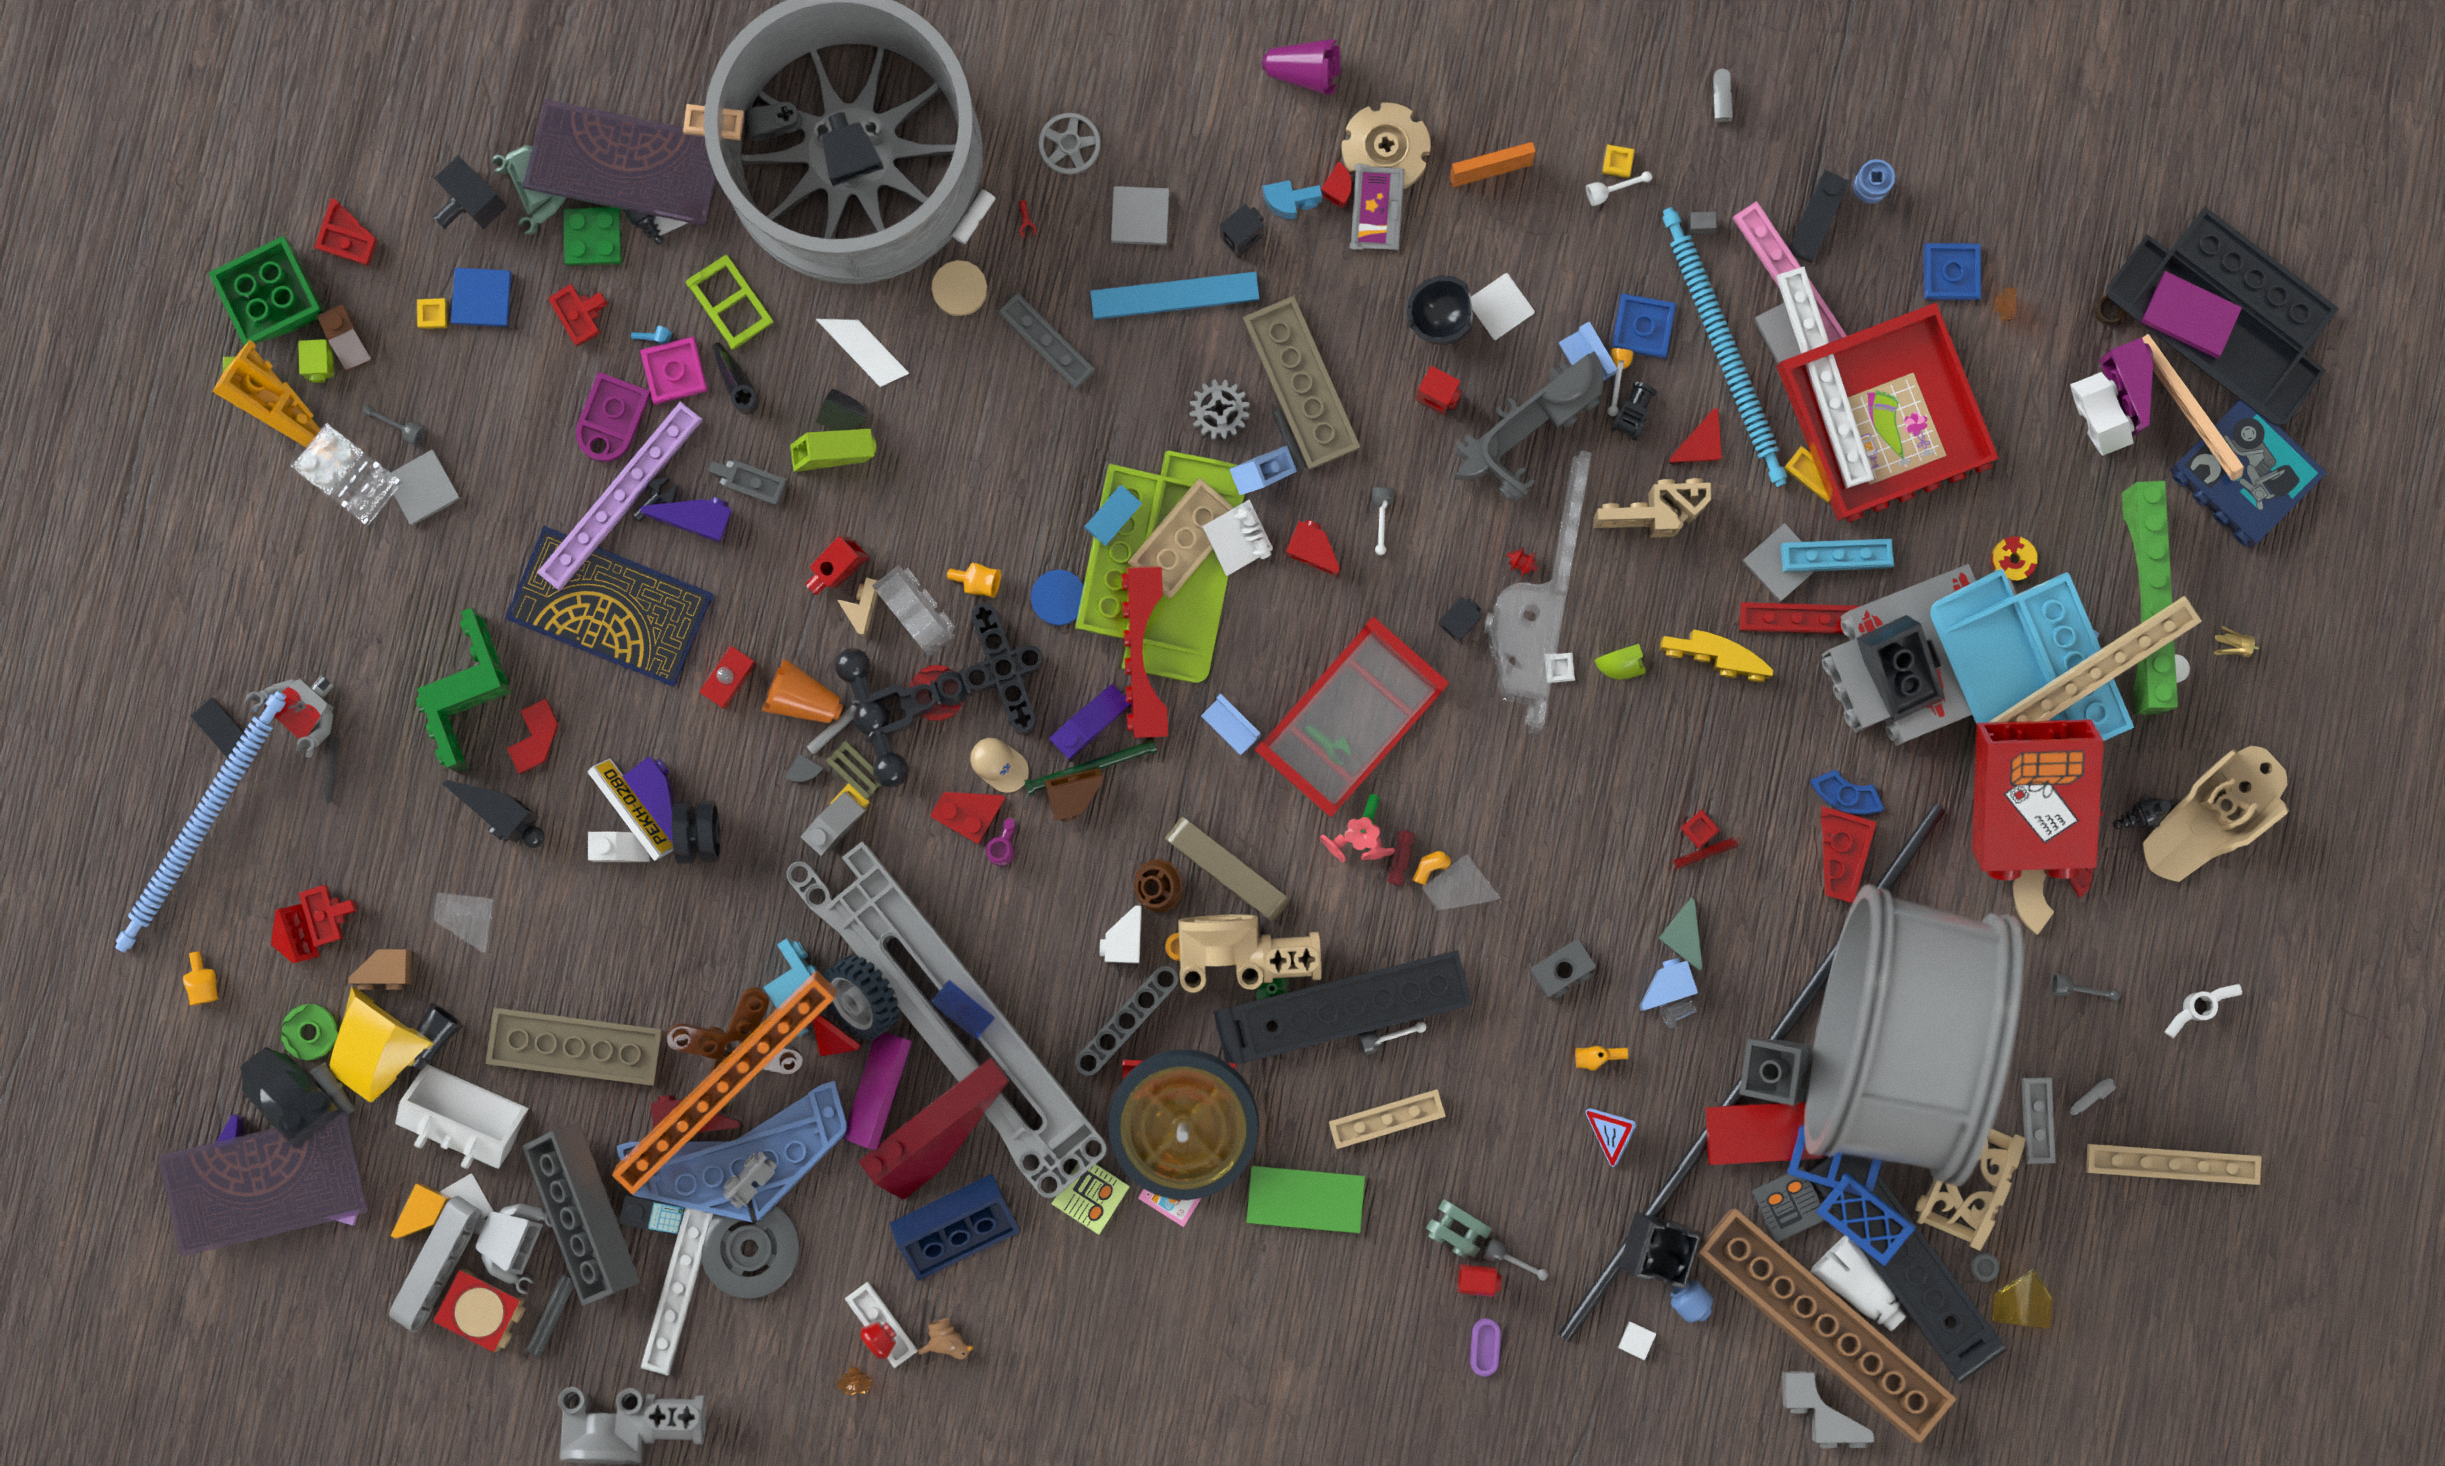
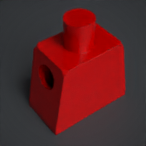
M838 536L811 564L810 569L815 574L805 585L815 595H818L826 586L837 588L870 557L852 537ZM831 565H833V572H832V574H831V572H830V567H831Z

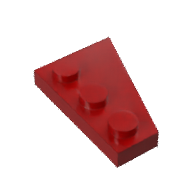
M1821 806L1825 896L1853 904L1877 822Z

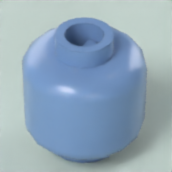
M1690 1280L1687 1282L1686 1289L1674 1287L1671 1291V1306L1685 1321L1695 1322L1699 1320L1701 1322L1706 1320L1712 1313L1713 1297L1699 1281Z

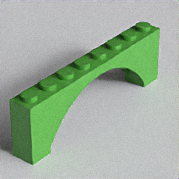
M2165 481L2136 482L2122 492L2123 521L2125 520L2128 525L2138 566L2141 623L2172 604ZM2174 640L2138 662L2135 684L2132 687L2134 715L2164 714L2178 707Z

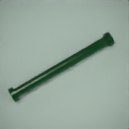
M1151 737L1147 739L1148 742L1032 781L1030 778L1024 781L1029 796L1035 795V791L1046 788V780L1099 767L1103 769L1152 752V755L1158 752L1154 740Z

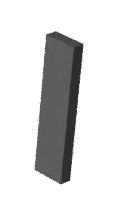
M1018 292L998 310V314L1075 390L1096 372V369Z

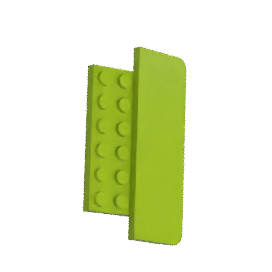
M1167 450L1164 455L1161 475L1114 464L1108 465L1099 509L1120 485L1126 488L1142 504L1106 546L1093 537L1075 629L1124 640L1123 631L1128 630V619H1123L1122 602H1127V590H1122L1121 574L1126 573V567H1132L1127 562L1199 478L1234 508L1242 504L1245 494L1239 495L1230 472L1231 468L1237 466L1236 464ZM1214 549L1171 599L1163 595L1155 605L1147 621L1143 636L1142 653L1146 674L1191 683H1198L1207 678L1228 576H1226ZM1129 647L1125 649L1122 669H1125V658H1130Z

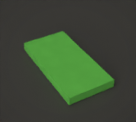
M1251 1166L1247 1223L1360 1233L1365 1176Z

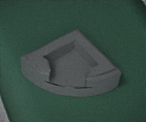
M799 754L785 779L792 782H806L819 776L824 768Z

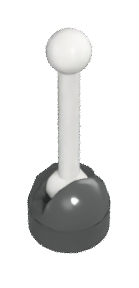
M1372 488V500L1380 508L1378 545L1375 548V552L1378 555L1386 553V547L1384 546L1385 508L1393 502V488Z
M1420 1021L1413 1027L1381 1037L1374 1032L1358 1034L1364 1056L1374 1054L1379 1050L1381 1042L1416 1031L1422 1033L1426 1030V1024Z

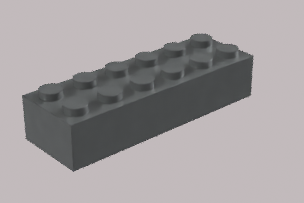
M580 1122L551 1131L523 1145V1150L581 1305L590 1304L639 1284L637 1270L630 1258L627 1243L619 1229L616 1214L610 1205L606 1188L601 1181L596 1161L592 1157Z

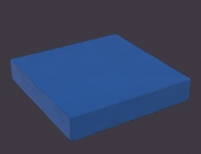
M1925 243L1923 245L1924 300L1981 299V244Z
M455 268L451 323L455 325L508 327L512 272L510 270Z
M1621 293L1611 348L1633 351L1635 354L1666 359L1676 303Z

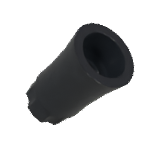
M430 1003L423 1019L416 1028L419 1033L434 1042L429 1049H424L415 1058L416 1061L412 1066L419 1070H422L429 1060L432 1061L448 1040L463 1027L462 1023L455 1016L437 1004Z

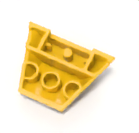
M351 986L344 1018L333 1048L330 1070L342 1083L367 1101L373 1102L397 1079L396 1076L407 1065L411 1066L416 1061L415 1058L424 1049H429L434 1042L417 1030L406 1027L375 1005L372 998L357 990L356 987Z

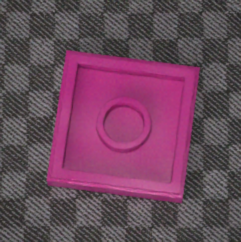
M694 336L640 350L654 405L708 391Z

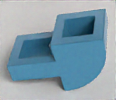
M1290 180L1263 186V196L1267 207L1275 215L1284 219H1297V207H1301V210H1308L1317 207V203L1322 202L1320 185L1292 191Z

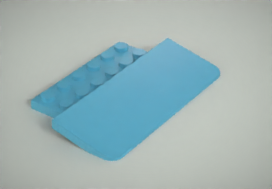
M1999 569L1939 599L1932 605L1930 610L1931 620L1976 724L1988 723L2101 650L2070 574L2067 572L2014 595L2004 571ZM2114 678L2048 721L2091 719L2104 741L2134 728Z

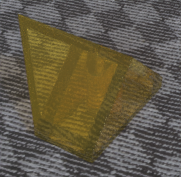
M2034 1269L1998 1292H1995L1992 1321L2050 1328L2053 1299Z

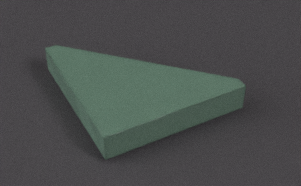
M1691 897L1658 939L1685 961H1688L1696 970L1700 971L1702 969L1696 907L1695 900Z

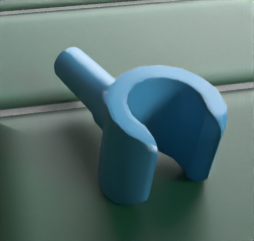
M657 326L655 334L632 332L631 339L649 340L662 345L669 343L672 332L665 327Z

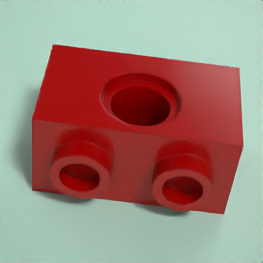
M1430 366L1417 390L1416 401L1445 416L1448 409L1454 411L1460 400L1462 390L1459 389L1461 381Z

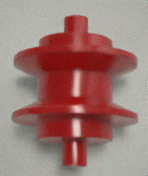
M1524 546L1521 551L1516 549L1514 554L1508 552L1506 557L1511 559L1509 564L1512 565L1510 571H1513L1515 568L1521 570V577H1523L1524 573L1529 574L1531 570L1537 572L1539 567L1534 565L1536 559L1533 558L1535 552L1531 555L1525 554Z

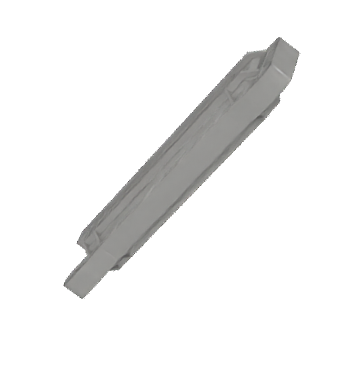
M860 842L842 857L858 879L834 899L830 889L810 865L801 861L791 864L787 870L789 883L811 910L840 933L859 958H865L867 963L872 962L875 965V971L880 969L883 973L881 977L883 979L887 978L890 982L887 986L894 989L895 994L893 997L898 1000L897 1006L958 1082L981 1065L889 952L888 943L893 938L900 940L1043 1119V1125L1039 1130H1033L1002 1091L984 1113L999 1131L1017 1167L1040 1195L1046 1198L1059 1195L1103 1159L1107 1153L1105 1140L868 845ZM804 867L808 871V877L804 882L798 883L794 879V873L798 868ZM822 889L826 895L825 901L820 905H815L812 902V894L814 891ZM1092 1140L1098 1141L1102 1146V1151L1097 1157L1090 1156L1086 1151L1087 1144ZM1029 1154H1034L1039 1159V1167L1034 1171L1028 1170L1024 1165V1160ZM1070 1158L1076 1159L1080 1164V1169L1075 1175H1070L1064 1170V1164ZM1048 1176L1055 1178L1058 1186L1053 1193H1047L1042 1188V1181Z

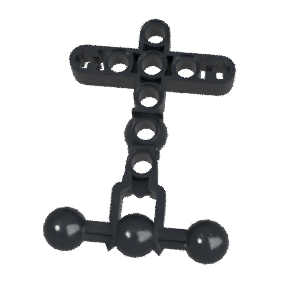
M979 603L973 608L971 613L987 660L968 667L965 672L963 669L959 670L960 673L946 671L940 674L935 682L931 680L930 685L919 684L903 689L900 685L895 684L872 693L866 679L870 670V659L867 654L861 649L848 648L837 656L835 671L839 678L851 684L856 698L851 704L857 707L854 714V723L859 731L867 735L865 742L872 743L878 759L874 763L873 774L876 781L882 786L888 788L898 787L904 783L909 772L908 763L905 758L898 753H893L888 736L913 727L916 718L934 710L937 705L940 708L943 705L955 706L962 703L968 695L969 697L973 696L972 692L982 693L997 687L1013 730L1023 736L1029 735L1034 731L1036 718L1021 678L1034 674L1042 668V653L1039 648L1033 645H1026L1011 651L997 612L991 604ZM982 611L990 615L988 618L992 629L986 630L983 620L979 619ZM996 636L1002 640L1001 646L994 650L988 648L986 645L988 639ZM1027 653H1034L1038 656V661L1033 666H1027L1022 661L1023 657ZM1000 663H1009L1012 669L1008 675L1002 676L996 672V668ZM975 672H981L985 675V681L981 685L976 686L970 683V677ZM948 682H955L959 685V689L954 695H947L943 691L944 685ZM1013 688L1020 690L1022 693L1021 698L1016 702L1007 700L1006 693L1008 690ZM921 692H930L932 694L930 703L921 705L917 702V697ZM900 696V705L906 712V718L888 725L890 719L889 711L880 701ZM1022 708L1024 717L1026 719L1031 718V720L1027 721V727L1023 728L1021 724L1016 725L1019 722L1016 709Z

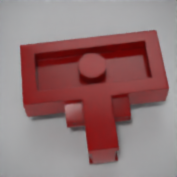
M570 284L548 297L549 302L575 346L578 347L601 333L594 319L599 317L597 312L609 304L601 292L590 298L586 294L580 297L575 287Z
M322 885L298 893L314 947H320L344 939L339 924L346 922L345 915L359 911L356 900L340 903L339 898L332 899L328 885Z

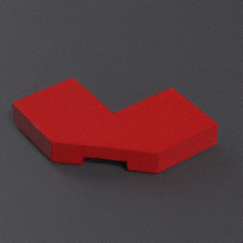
M547 699L520 711L532 736L507 748L519 774L541 765L547 760L551 743L559 726Z

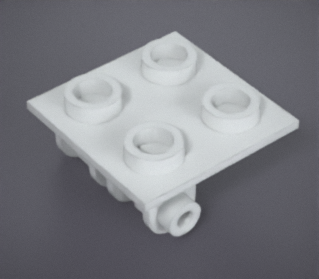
M1250 500L1202 526L1226 576L1259 557L1261 559L1269 557L1271 555L1270 551L1273 550Z

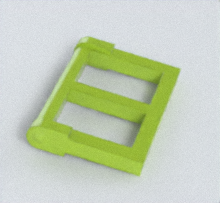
M727 254L685 282L720 330L732 350L738 348L774 323ZM724 267H727L742 289L713 308L697 285ZM747 296L762 319L736 337H733L718 315Z

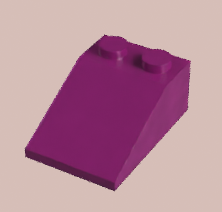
M2142 337L2111 349L2099 360L2105 377L2109 381L2113 380L2117 387L2118 396L2116 397L2125 416H2129L2133 422L2134 431L2131 432L2132 437L2138 435L2150 423L2153 352L2149 344L2144 343Z

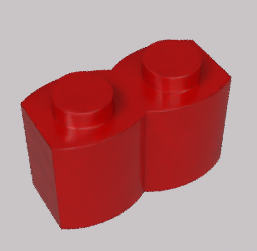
M1460 1264L1457 1291L1459 1294L1494 1297L1495 1292H1500L1502 1275L1497 1273L1495 1267Z

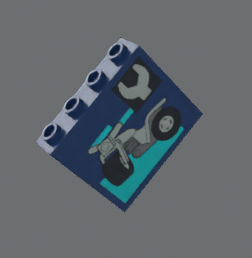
M2239 399L2214 426L2244 466L2242 477L2235 481L2231 480L2202 438L2169 470L2173 473L2172 478L2182 487L2186 486L2193 493L2192 497L2198 504L2203 507L2207 506L2214 513L2213 517L2220 525H2227L2234 532V538L2241 545H2247L2251 548L2327 472L2278 425L2270 423Z

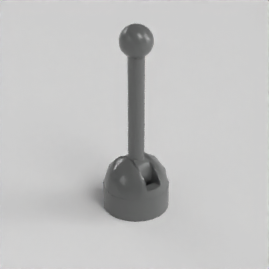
M365 405L362 408L364 415H372L402 430V437L407 443L416 447L422 442L426 433L425 426L416 422L408 423L404 426L374 411L370 405Z
M2055 973L2052 978L2051 995L2068 996L2072 991L2109 997L2112 1001L2120 999V992L2117 990L2109 992L2074 985L2073 980L2069 976Z

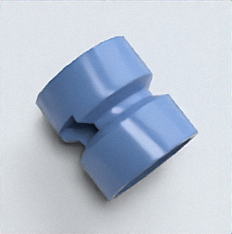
M1874 159L1868 161L1862 166L1854 179L1853 189L1855 195L1864 203L1874 204L1880 202L1886 197L1894 184V169L1884 160Z

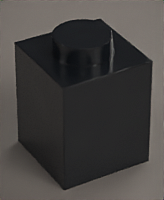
M1461 597L1439 620L1438 625L1459 643L1481 620L1483 616L1480 613L1481 607L1471 598L1465 600Z

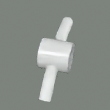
M2240 984L2222 987L2211 993L2197 992L2190 994L2183 1003L2184 1011L2174 1018L2165 1030V1034L2174 1039L2183 1025L2189 1020L2202 1021L2211 1019L2217 1013L2220 1000L2242 995ZM2198 997L2207 1004V1010L2202 1015H2199L2194 1007Z

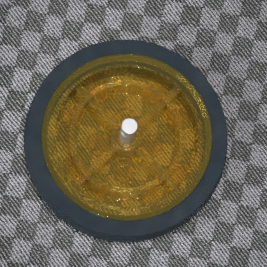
M1179 1049L1165 1051L1149 1057L1129 1072L1113 1097L1109 1111L1108 1130L1111 1146L1118 1163L1135 1183L1145 1190L1164 1198L1193 1200L1221 1191L1235 1181L1244 1171L1257 1145L1259 1114L1249 1086L1232 1066L1222 1059L1202 1051Z

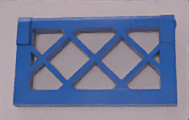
M1849 1173L1842 1176L1835 1188L1816 1210L1817 1214L1884 1266L1909 1235L1914 1232L1916 1227L1854 1179ZM1850 1184L1861 1193V1197L1844 1199L1843 1191ZM1865 1200H1870L1884 1211V1215L1867 1217ZM1862 1201L1864 1218L1846 1219L1845 1203ZM1842 1203L1844 1220H1839L1828 1212L1833 1204ZM1888 1218H1893L1904 1227L1899 1234L1890 1235ZM1885 1219L1887 1236L1869 1237L1868 1221ZM1865 1221L1867 1238H1861L1847 1227V1223ZM1888 1239V1248L1882 1254L1870 1245V1241Z

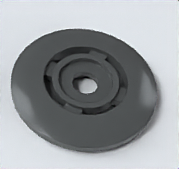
M751 1199L748 1204L752 1219L756 1220L755 1225L742 1226L732 1232L730 1228L743 1220L713 1214L701 1251V1262L709 1279L720 1290L739 1298L763 1297L779 1289L787 1282L796 1268L800 1251L798 1233L790 1217L775 1205L760 1221H757ZM748 1239L754 1240L758 1245V1251L752 1257H746L741 1251L742 1243ZM765 1264L770 1266L760 1275L745 1277L743 1275L744 1271H755L762 1268Z

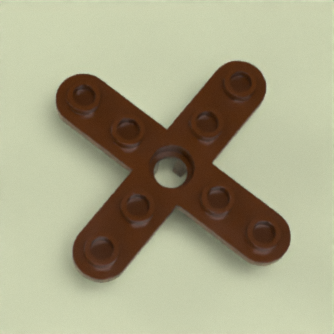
M757 987L745 990L740 996L726 1033L718 1027L711 1026L707 1029L680 1023L668 1030L666 1035L668 1045L676 1051L715 1059L710 1071L711 1073L733 1052L732 1041H739L740 1045L760 1026L769 1004L767 993ZM785 1046L763 1070L792 1074L798 1071L802 1065L801 1053L796 1048Z

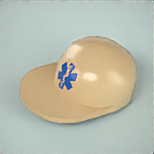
M986 738L980 740L973 747L970 757L972 768L980 778L1000 792L1011 793L1024 786V780L1028 779L1029 775L1028 764L1024 757L1008 744L997 738Z

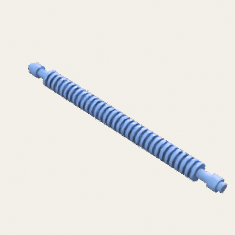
M277 690L275 694H271L266 701L267 707L260 717L253 716V722L248 724L249 728H246L245 734H242L240 737L242 741L238 740L236 743L238 747L235 746L233 748L234 753H230V759H226V765L221 767L222 771L218 772V777L214 778V783H211L210 789H207L205 793L207 796L204 795L202 797L203 802H199V808H195V814L190 816L191 820L187 821V826L183 827V832H180L179 838L171 846L172 851H168V857L163 859L164 863L159 865L160 869L156 870V875H153L152 881H149L148 887L144 889V893L141 894L140 899L137 900L136 905L132 908L133 912L129 913L128 917L132 921L127 929L121 931L116 939L117 944L115 947L119 951L126 952L127 949H131L137 940L135 936L141 926L148 927L149 921L153 920V915H156L157 909L165 901L164 896H168V890H172V884L177 882L176 878L180 877V872L184 871V866H187L188 860H191L192 854L196 852V848L200 845L199 841L204 839L203 835L208 833L207 829L211 828V823H214L215 817H218L219 811L223 809L221 804H226L227 800L225 798H230L231 794L229 792L235 790L233 786L238 785L239 782L237 780H241L243 777L241 774H245L247 771L245 768H249L250 763L248 761L252 762L254 760L252 755H257L258 751L256 749H261L262 745L260 743H264L266 741L264 737H268L270 734L268 731L273 730L274 727L270 722L276 712H281L286 704L285 698L287 696Z

